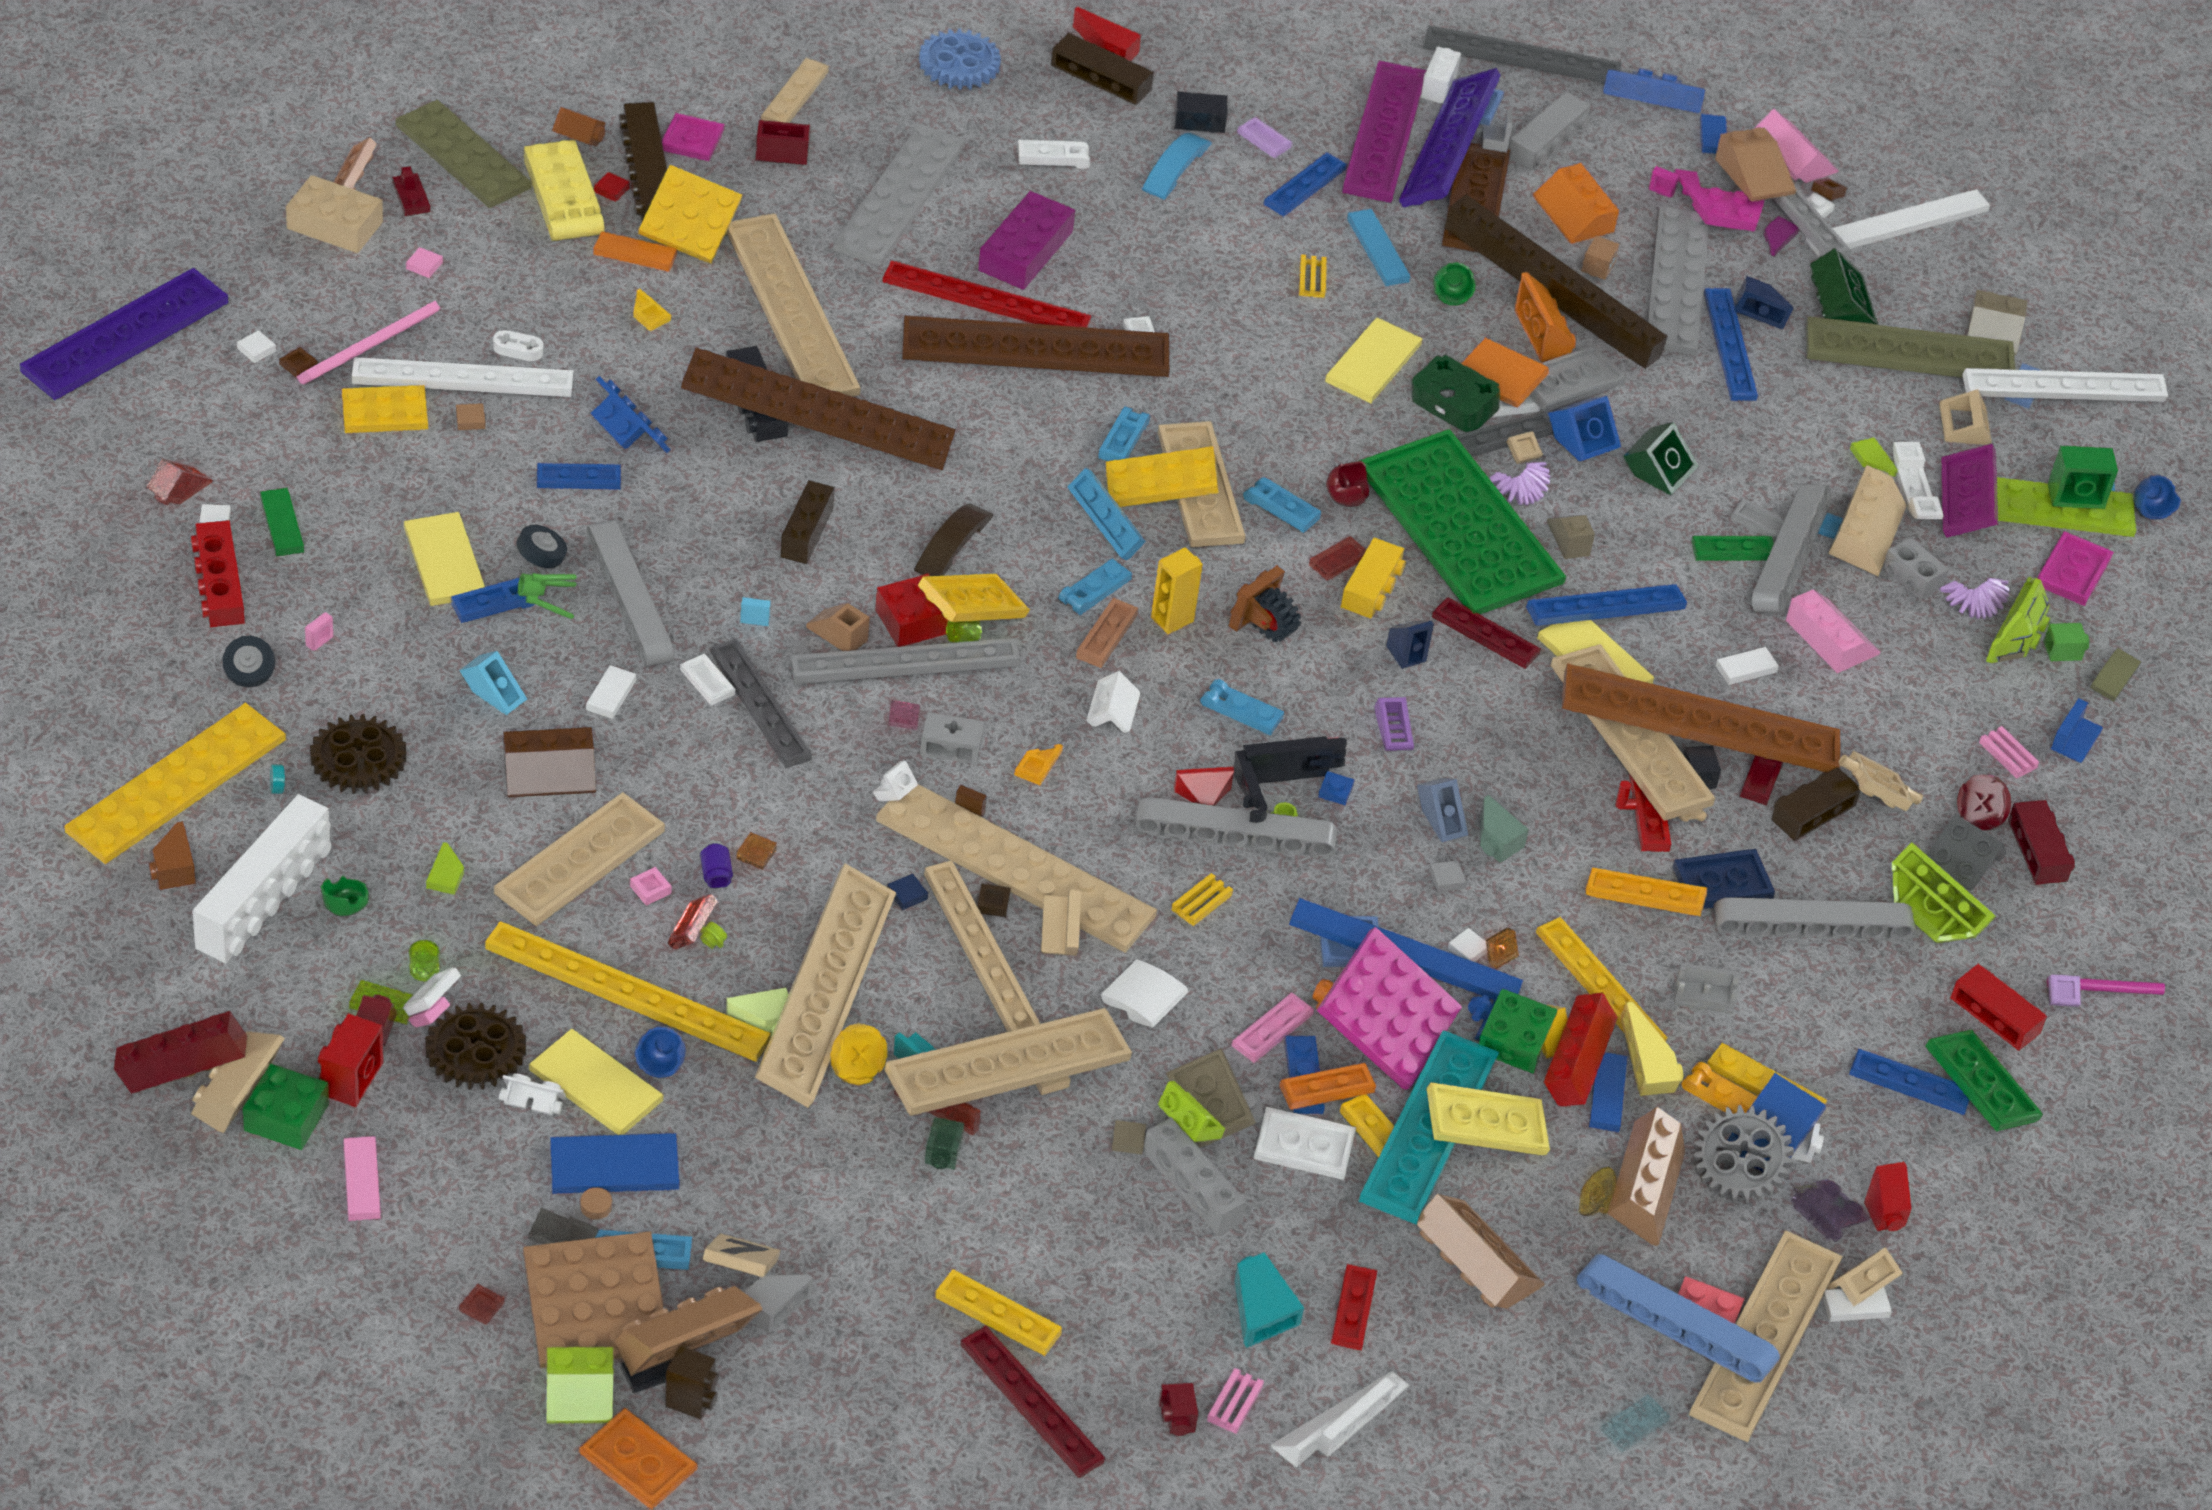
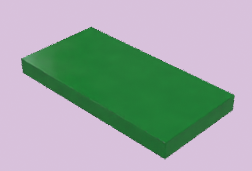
M1972 1029L1928 1040L1925 1047L1996 1132L2034 1123L2041 1119L2043 1116L2041 1110Z

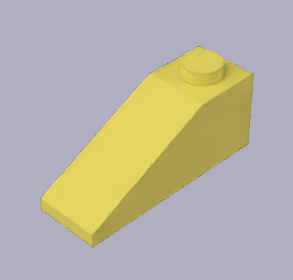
M1627 1002L1620 1017L1640 1096L1674 1093L1680 1082L1683 1081V1068L1681 1064H1677L1674 1051L1633 1002Z

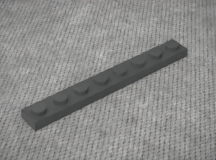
M1428 25L1423 47L1436 50L1438 46L1460 52L1463 56L1603 83L1606 81L1609 69L1621 71L1622 62L1431 25Z

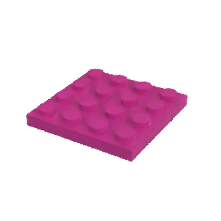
M1374 927L1367 933L1317 1008V1011L1394 1082L1407 1090L1412 1087L1424 1068L1442 1030H1448L1462 1006L1379 929Z

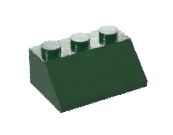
M1836 248L1810 263L1813 273L1811 280L1817 287L1816 297L1823 306L1821 313L1824 318L1879 325L1863 274Z

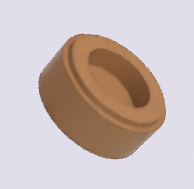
M602 1188L586 1190L580 1198L581 1212L590 1219L605 1218L612 1210V1197L610 1193Z

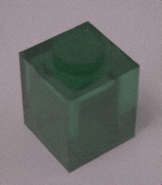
M934 1117L926 1145V1164H930L938 1169L949 1168L955 1170L963 1142L965 1123Z

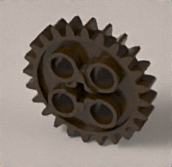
M351 714L349 715V721L346 722L338 717L337 725L328 722L327 730L320 728L319 736L313 737V745H310L311 766H314V774H320L321 782L329 780L330 788L335 787L337 784L340 785V792L345 791L349 787L352 794H355L358 788H362L366 794L368 793V787L371 786L379 791L380 783L389 786L390 778L398 779V771H404V763L407 762L406 742H403L402 733H396V726L388 728L387 720L377 723V716H373L368 721L365 718V714H362L359 720H355Z
M467 1003V1010H462L459 1006H455V1014L444 1011V1020L437 1018L435 1020V1027L429 1026V1036L425 1037L426 1058H429V1067H435L436 1076L444 1074L445 1083L455 1079L457 1088L463 1082L467 1083L468 1090L473 1088L474 1083H478L482 1090L485 1089V1082H490L496 1087L498 1078L503 1080V1075L508 1076V1072L517 1074V1065L522 1066L523 1056H526V1034H523V1026L516 1025L515 1016L507 1018L506 1009L496 1013V1005H492L489 1010L484 1009L483 1003L479 1004L478 1009H473L471 1003Z

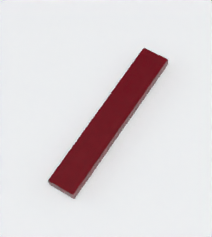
M987 1325L961 1340L960 1346L1078 1478L1083 1477L1105 1463L1103 1454Z

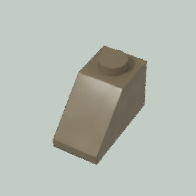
M1571 515L1547 519V523L1564 559L1590 556L1595 533L1586 515Z

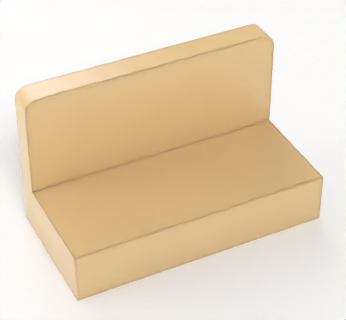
M1069 890L1068 897L1044 896L1042 953L1077 956L1082 890Z
M1885 1247L1836 1278L1829 1284L1827 1289L1832 1290L1840 1285L1852 1305L1855 1306L1903 1273Z

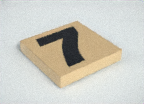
M720 1233L705 1248L703 1260L763 1277L778 1261L780 1250Z

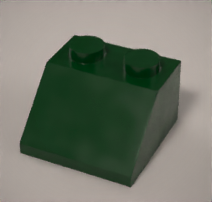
M1674 422L1651 427L1623 456L1635 477L1668 495H1672L1699 467Z

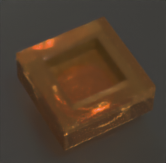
M750 832L737 851V860L763 870L776 852L777 842Z
M1507 927L1485 940L1489 964L1492 967L1498 969L1519 957L1516 932Z

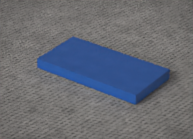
M676 1133L550 1137L552 1194L584 1193L591 1188H602L608 1192L679 1190Z

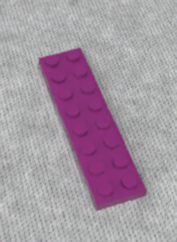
M1381 60L1378 61L1342 193L1392 203L1427 70Z

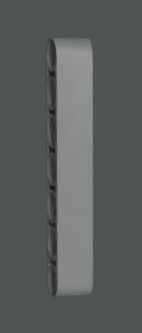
M1800 485L1754 589L1752 606L1755 612L1783 613L1830 507L1831 489L1829 485Z
M614 519L587 525L588 541L593 544L591 548L597 562L602 564L600 568L606 582L609 581L611 584L608 586L614 600L619 602L617 606L622 618L628 622L626 627L632 640L637 642L634 645L641 660H645L644 667L673 661L672 643L618 523Z
M1146 797L1139 801L1135 822L1136 831L1143 835L1150 833L1149 835L1179 837L1178 839L1195 842H1203L1204 840L1210 844L1231 846L1233 844L1239 848L1254 850L1263 848L1269 852L1284 854L1292 852L1298 856L1313 858L1322 856L1323 859H1330L1334 856L1337 836L1336 826L1328 821L1267 813L1266 820L1252 823L1249 822L1251 812L1249 810Z
M1723 898L1714 905L1717 931L1722 936H1726V933L1731 936L1755 937L1754 934H1759L1760 937H1783V935H1788V938H1812V936H1817L1820 939H1841V937H1845L1846 939L1870 940L1869 938H1874V940L1898 941V939H1903V941H1909L1916 935L1912 908L1905 903Z

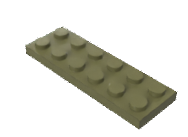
M438 99L395 119V124L401 131L489 209L532 188V182Z

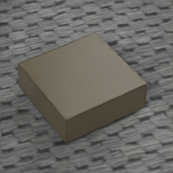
M1115 1120L1112 1151L1142 1155L1146 1124Z

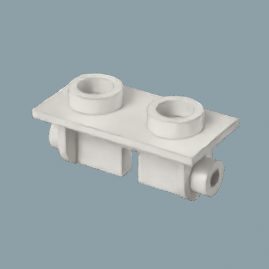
M513 1074L512 1077L503 1075V1080L508 1087L507 1089L501 1088L499 1100L504 1101V1104L526 1109L530 1098L534 1099L531 1107L532 1111L553 1116L554 1113H561L563 1103L558 1100H566L567 1097L564 1090L560 1089V1085L550 1081H543L542 1084L530 1082L531 1078L521 1074Z

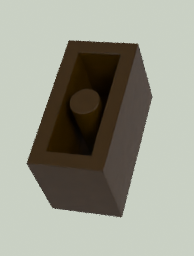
M679 1346L666 1370L665 1407L700 1420L706 1410L712 1411L718 1397V1392L714 1391L719 1379V1373L715 1372L716 1358Z

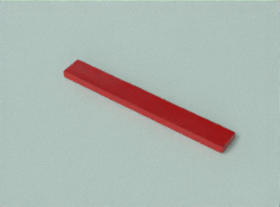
M892 260L883 275V283L1032 324L1088 328L1091 321V315Z

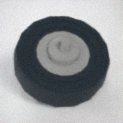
M528 525L524 527L516 541L517 549L521 556L528 562L546 569L559 566L567 553V546L563 538L555 531L541 525Z
M252 635L241 636L233 640L226 647L222 657L223 669L228 679L236 685L246 688L257 687L265 683L272 676L275 668V655L270 645L263 639Z

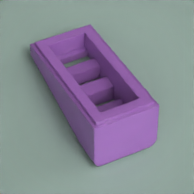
M1406 697L1378 698L1374 708L1385 751L1413 750L1414 744ZM1387 713H1398V716H1387ZM1400 721V724H1388V722ZM1390 730H1402L1403 733H1390ZM1391 739H1405V742H1391Z

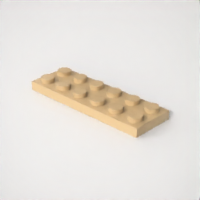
M1212 422L1158 425V436L1163 453L1214 446L1219 493L1177 499L1190 547L1244 544V529Z
M622 792L494 886V894L532 924L538 926L665 832V824Z

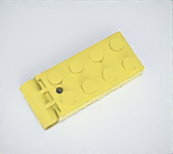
M563 140L560 142L524 146V162L551 240L559 241L600 235L601 231L605 232L600 206L576 141Z

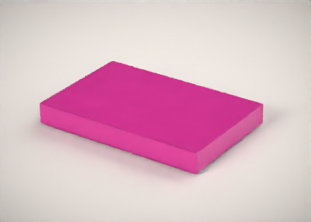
M2064 531L2037 579L2042 581L2045 590L2085 606L2112 559L2114 552Z

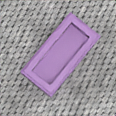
M1256 117L1238 127L1237 133L1273 158H1276L1292 146L1290 140Z

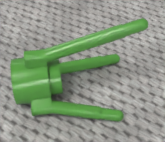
M522 573L518 582V595L525 596L526 603L536 604L561 616L573 619L574 615L540 600L538 596L544 595L546 586L575 587L577 585L576 582L562 580H575L577 576L575 574L532 573L531 575Z

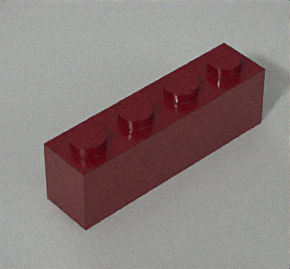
M231 1011L212 1015L206 1019L184 1024L178 1028L116 1047L114 1071L131 1094L245 1058L247 1034Z

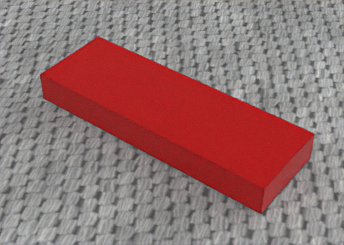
M1351 1264L1346 1265L1331 1339L1332 1345L1362 1351L1378 1270Z

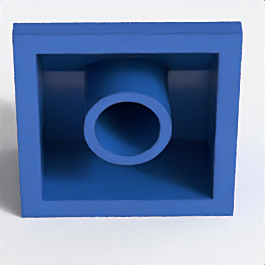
M1608 396L1587 399L1548 413L1555 439L1578 461H1583L1621 447Z

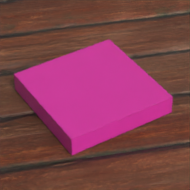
M675 113L662 139L663 150L709 162L724 132L725 124Z

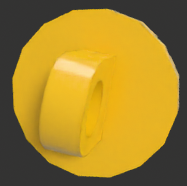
M862 1023L849 1025L842 1030L833 1042L830 1053L831 1066L835 1075L846 1083L858 1086L874 1080L873 1077L877 1072L881 1073L885 1067L888 1056L887 1042L881 1036L879 1030Z

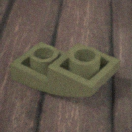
M2117 648L2101 669L2090 688L2115 702L2140 666L2141 661Z

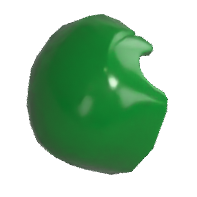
M341 876L336 883H331L330 879L326 878L320 886L325 908L335 916L354 915L363 910L369 901L367 886L358 879H347L345 876Z

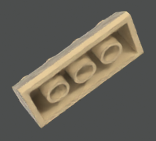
M1868 465L1866 466L1855 487L1828 553L1876 576L1880 574L1887 551L1890 549L1907 506L1892 476Z

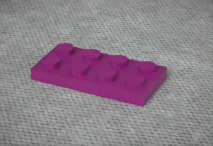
M1993 443L1941 457L1942 512L1944 515L1942 520L1945 537L1949 538L1998 525L1996 449Z

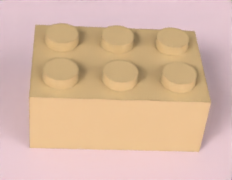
M311 175L286 205L287 229L359 253L383 223L382 199Z

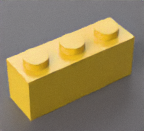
M1374 537L1344 588L1341 608L1372 619L1376 610L1381 611L1386 601L1385 594H1391L1396 583L1395 576H1401L1404 571L1406 561L1402 559L1405 548Z
M1186 547L1160 559L1158 562L1151 618L1167 634L1194 622L1203 564Z

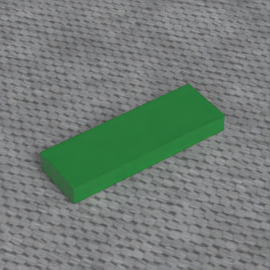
M288 487L260 491V499L276 557L304 553V544Z
M1692 536L1691 539L1696 561H1767L1774 546L1772 536Z

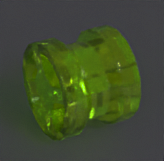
M948 621L946 627L947 638L952 643L979 641L982 631L980 621Z

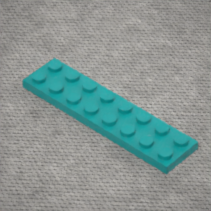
M1442 1030L1360 1194L1359 1202L1417 1225L1421 1212L1424 1210L1456 1145L1453 1142L1434 1140L1427 1087L1430 1083H1438L1482 1090L1496 1063L1498 1051Z

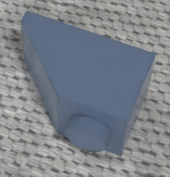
M1441 778L1418 784L1417 789L1422 811L1440 841L1445 842L1468 836L1457 779Z

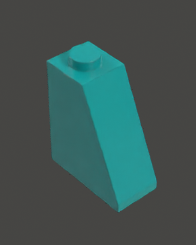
M1265 1252L1256 1256H1247L1237 1263L1234 1283L1243 1343L1246 1348L1301 1325L1304 1306Z

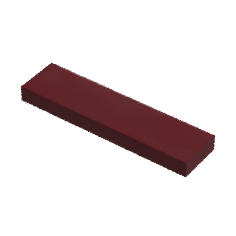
M1449 597L1432 613V618L1524 669L1540 654L1541 648L1484 616L1473 613L1469 608Z

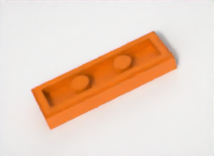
M601 231L593 248V254L670 272L677 256V248Z
M1366 1063L1282 1079L1279 1087L1290 1110L1375 1093L1376 1084Z

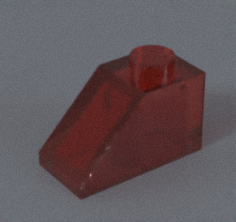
M162 458L146 488L155 493L154 498L165 505H169L170 502L180 505L212 483L213 480L193 466Z

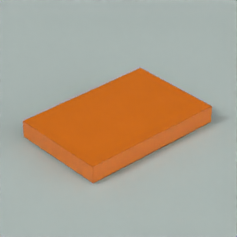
M1484 338L1461 363L1486 378L1497 382L1500 389V400L1516 408L1522 404L1549 374L1547 366L1488 338Z
M626 1408L579 1448V1453L651 1510L697 1470V1463Z

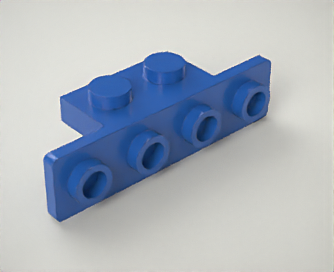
M1639 68L1638 71H1633V73L1609 69L1603 93L1700 113L1705 89L1681 84L1682 80H1677L1678 76L1674 74L1663 73V76L1653 75L1652 70Z
M600 376L595 379L610 395L590 414L624 449L632 445L646 431L666 453L671 450L664 443L668 438L657 427L654 430L649 427L652 422L642 411L638 414L633 411L637 406L626 395L623 398L618 395L621 390L611 379L607 382Z

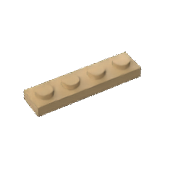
M805 58L763 112L761 120L790 123L827 75L829 66Z

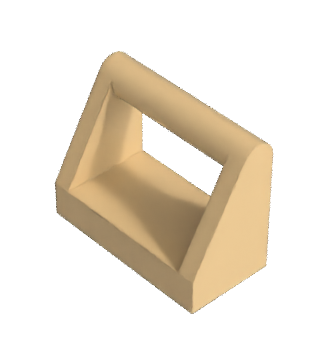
M1979 389L1940 401L1945 442L1981 445L1992 443L1987 408ZM1951 410L1971 411L1973 425L1954 430Z

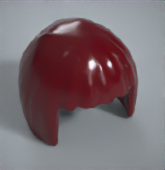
M1364 462L1341 463L1329 473L1326 487L1331 498L1336 503L1344 507H1355L1363 504L1368 498L1370 491Z

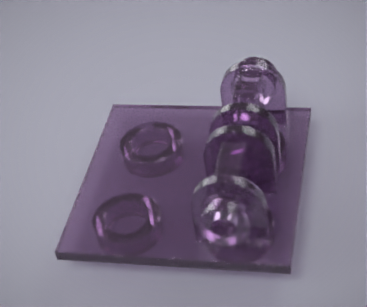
M1829 1179L1793 1189L1796 1192L1791 1199V1202L1794 1203L1793 1208L1806 1218L1808 1222L1815 1219L1813 1226L1815 1228L1820 1226L1818 1231L1827 1240L1832 1239L1834 1242H1837L1843 1236V1232L1840 1231L1841 1229L1858 1225L1871 1219L1863 1212L1860 1204L1849 1199L1842 1192L1841 1187Z

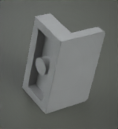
M1507 110L1503 128L1483 125L1482 148L1507 152L1513 124L1512 110Z

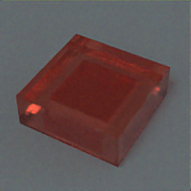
M477 1284L459 1305V1311L487 1325L504 1305L505 1298Z

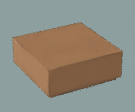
M483 403L456 405L458 430L485 429Z

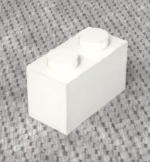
M1437 46L1424 76L1421 98L1443 104L1458 73L1460 52Z

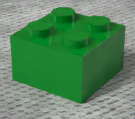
M2060 445L2048 481L2052 506L2105 509L2118 473L2113 448Z
M270 1063L243 1107L244 1131L302 1150L329 1105L328 1082Z

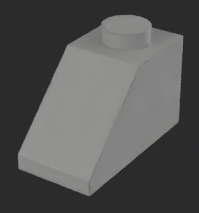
M809 1274L765 1275L754 1284H748L743 1289V1292L760 1303L763 1309L751 1321L768 1334L771 1333L812 1296L813 1277Z

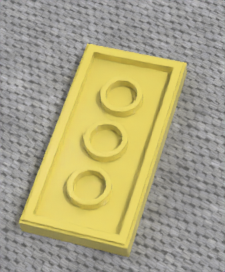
M1376 317L1328 372L1325 382L1372 403L1421 346L1423 338Z
M459 512L404 521V529L430 606L451 603V596L485 587Z
M1591 620L1552 624L1538 632L1537 639L1557 657L1601 644L1625 677L1653 684L1654 677Z
M570 1029L529 1064V1071L543 1081H550L560 1085V1089L564 1090L569 1100L617 1135H624L663 1101V1094L573 1029Z
M1430 1083L1427 1087L1434 1140L1535 1155H1547L1550 1151L1542 1099L1438 1083Z

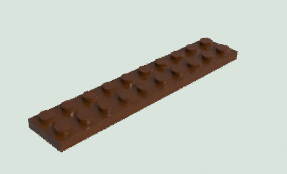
M904 315L902 359L1169 377V333Z
M695 348L681 385V389L942 471L956 429L943 424L934 423L918 416H912L892 408L868 402L867 400L858 399L838 391L826 389L813 383H807L699 348Z

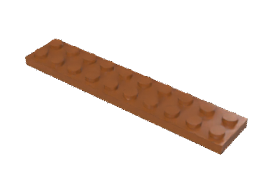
M1569 663L1566 665L1562 709L1757 755L1766 759L1815 769L1820 772L1828 773L1837 767L1840 768V729Z

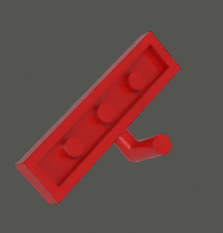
M1629 774L1630 782L1626 780L1620 782L1615 802L1616 808L1620 810H1635L1641 851L1670 852L1672 844L1668 820L1664 821ZM1630 789L1632 792V798H1628Z

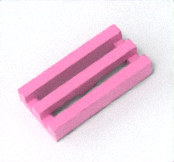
M2002 726L1996 732L1993 730L1989 732L1988 736L1985 734L1980 738L1979 743L2016 779L2037 769L2039 761Z
M1234 1368L1207 1418V1421L1237 1434L1264 1383L1259 1378L1257 1381L1252 1380V1375L1248 1373L1245 1376L1241 1375V1370ZM1237 1381L1241 1384L1221 1418L1217 1417ZM1249 1386L1252 1390L1233 1424L1228 1422L1246 1388Z

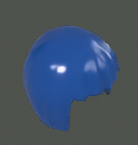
M2150 475L2144 478L2134 490V504L2138 512L2148 519L2160 520L2167 518L2181 504V499L2175 492V486L2165 476Z
M656 1026L640 1037L634 1054L639 1068L644 1070L646 1074L657 1078H664L674 1075L680 1069L685 1060L686 1047L681 1034H678L674 1028Z

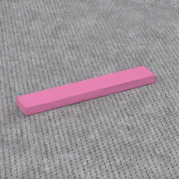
M436 300L304 371L297 376V379L301 384L309 383L439 311V305Z

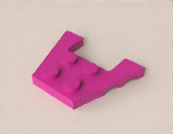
M1675 169L1674 173L1679 175L1678 182L1683 186V194L1691 197L1693 200L1692 206L1705 224L1755 232L1765 199L1751 201L1742 191L1728 192L1717 187L1703 188L1700 186L1697 172Z

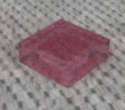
M892 700L889 726L917 730L920 705Z

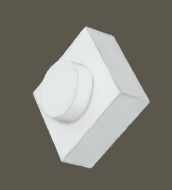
M1815 192L1807 198L1823 218L1834 210L1835 204Z

